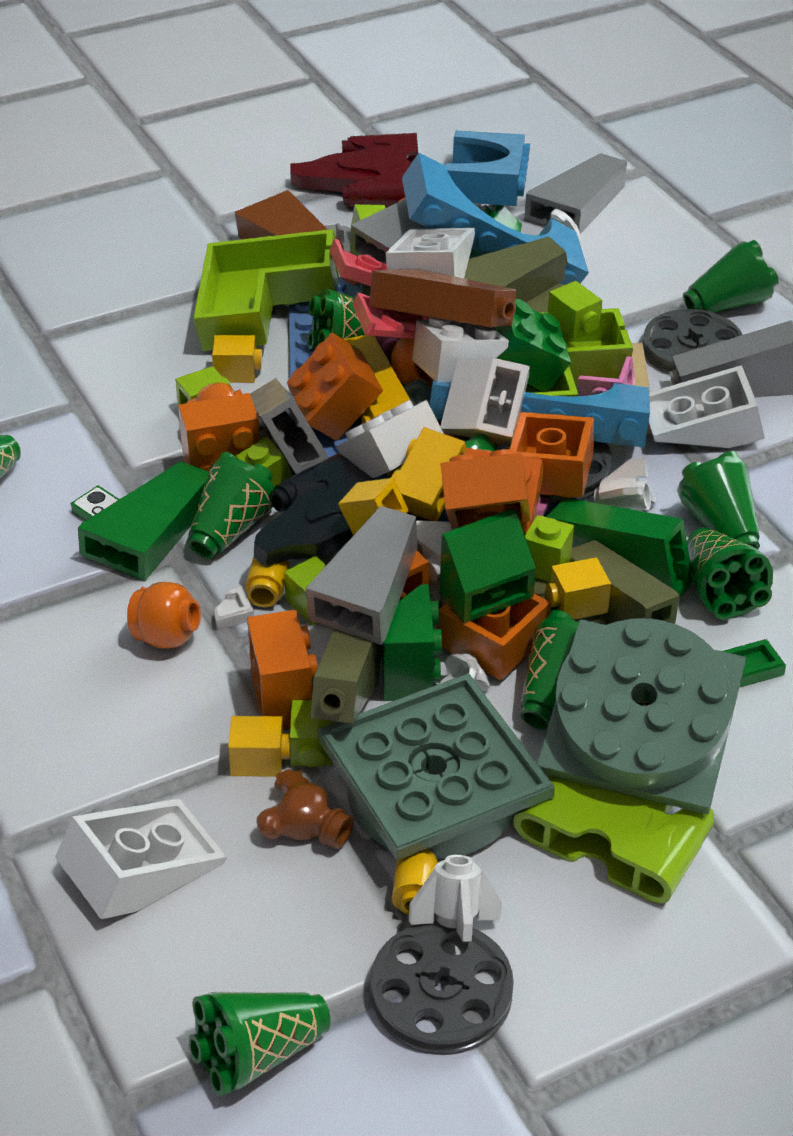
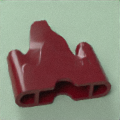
M417 133L350 136L347 140H342V153L327 155L308 162L291 163V184L306 189L342 192L343 204L350 205L352 208L355 205H385V208L406 198L402 177L418 154Z

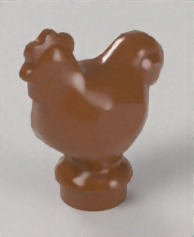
M286 769L284 772L276 774L274 786L276 789L282 790L285 795L277 805L261 811L257 816L258 833L267 839H278L282 835L299 841L319 837L321 845L340 849L352 832L353 817L345 814L341 808L331 810L328 804L327 791L322 786L309 782L307 778L302 776L301 771Z

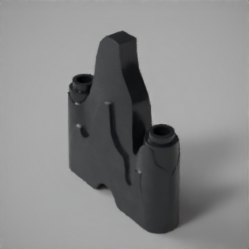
M337 453L281 481L271 491L270 501L275 510L278 512L284 511V513L265 525L256 534L254 558L267 568L290 559H310L314 556L319 558L341 550L354 535L338 503L356 483L373 481L375 478L369 476L342 454ZM407 512V514L416 516V521H430L428 519Z

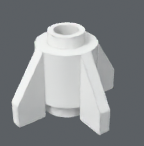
M646 458L630 459L600 482L599 488L594 491V503L637 511L649 510L652 503H657L656 495L651 494L648 481L639 480V478L647 477Z
M450 855L435 865L434 870L411 901L409 922L411 925L434 923L435 913L439 924L448 928H456L462 942L472 941L473 917L476 916L478 921L500 919L502 902L479 865L475 864L468 856Z

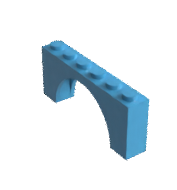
M456 130L453 141L452 163H445V166L453 182L472 203L517 206L518 196L524 197L530 144L525 143V134Z
M421 153L417 154L403 175V187L411 220L429 229L475 228L471 249L483 255L549 236L567 254L565 277L560 283L566 285L577 281L581 284L588 275L589 271L575 230L553 219L549 220L538 236L511 229L496 221L473 204L453 182L445 165Z
M433 380L430 408L436 419L442 421L452 382H436ZM614 383L611 389L603 393L574 397L549 396L525 392L520 412L594 418V441L644 448L650 417L649 387Z

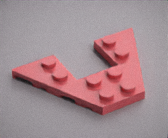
M333 240L329 251L340 277L345 282L355 286L360 285V283L371 286L372 270H387V264L379 262L368 254L358 255L357 257L343 250L339 240ZM358 292L352 304L364 334L368 336L415 339L416 321L429 320L428 316L369 306L370 296Z

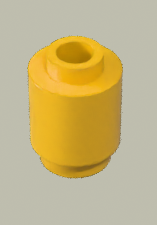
M254 557L252 558L245 583V591L252 604L266 608L275 605L281 599L285 588L284 572L289 570L288 560L266 568Z
M422 850L396 862L392 902L398 910L409 915L411 901L432 873L435 865L439 863L431 850Z

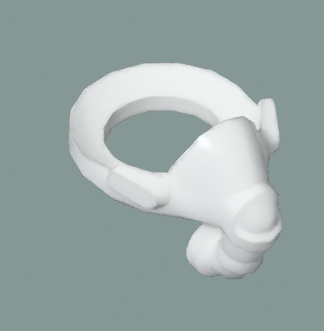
M466 653L462 655L452 654L447 657L445 666L448 676L439 684L469 673L483 692H486L490 686L488 677L477 662L476 657Z

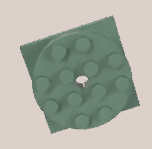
M638 618L603 625L580 619L571 651L562 664L558 675L556 701L537 762L538 766L546 775L709 815L746 657L714 650L695 633L667 621ZM645 696H648L647 702L651 705L641 706L636 704V702L644 701Z
M469 673L362 712L353 724L335 722L317 729L320 744L347 784L348 802L356 822L372 839L388 848L396 861L425 849L431 850L435 854L436 859L445 860L450 855H466L475 852L497 839L508 828L516 812L554 797V785Z

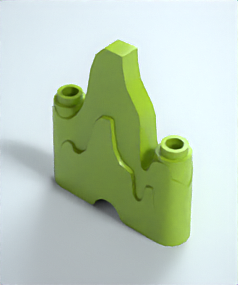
M548 775L547 778L555 787L554 797L517 812L513 819L516 831L529 843L569 862H574L584 857L596 858L606 866L607 878L610 882L651 902L666 903L670 900L714 825V812L710 808V813L707 815L682 808L674 814L668 815L673 807L671 805Z

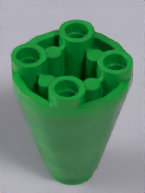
M752 240L750 242L743 241L735 245L692 283L688 291L683 293V300L687 309H698L716 313L762 303L772 298L774 286L778 285L779 279L775 270L767 266L762 257L763 252L759 243L756 240Z
M728 451L718 458L705 463L693 462L687 465L681 472L684 478L680 481L677 488L682 504L704 528L718 531L759 549L760 544L758 540L760 535L749 472L745 462L739 458L737 452Z

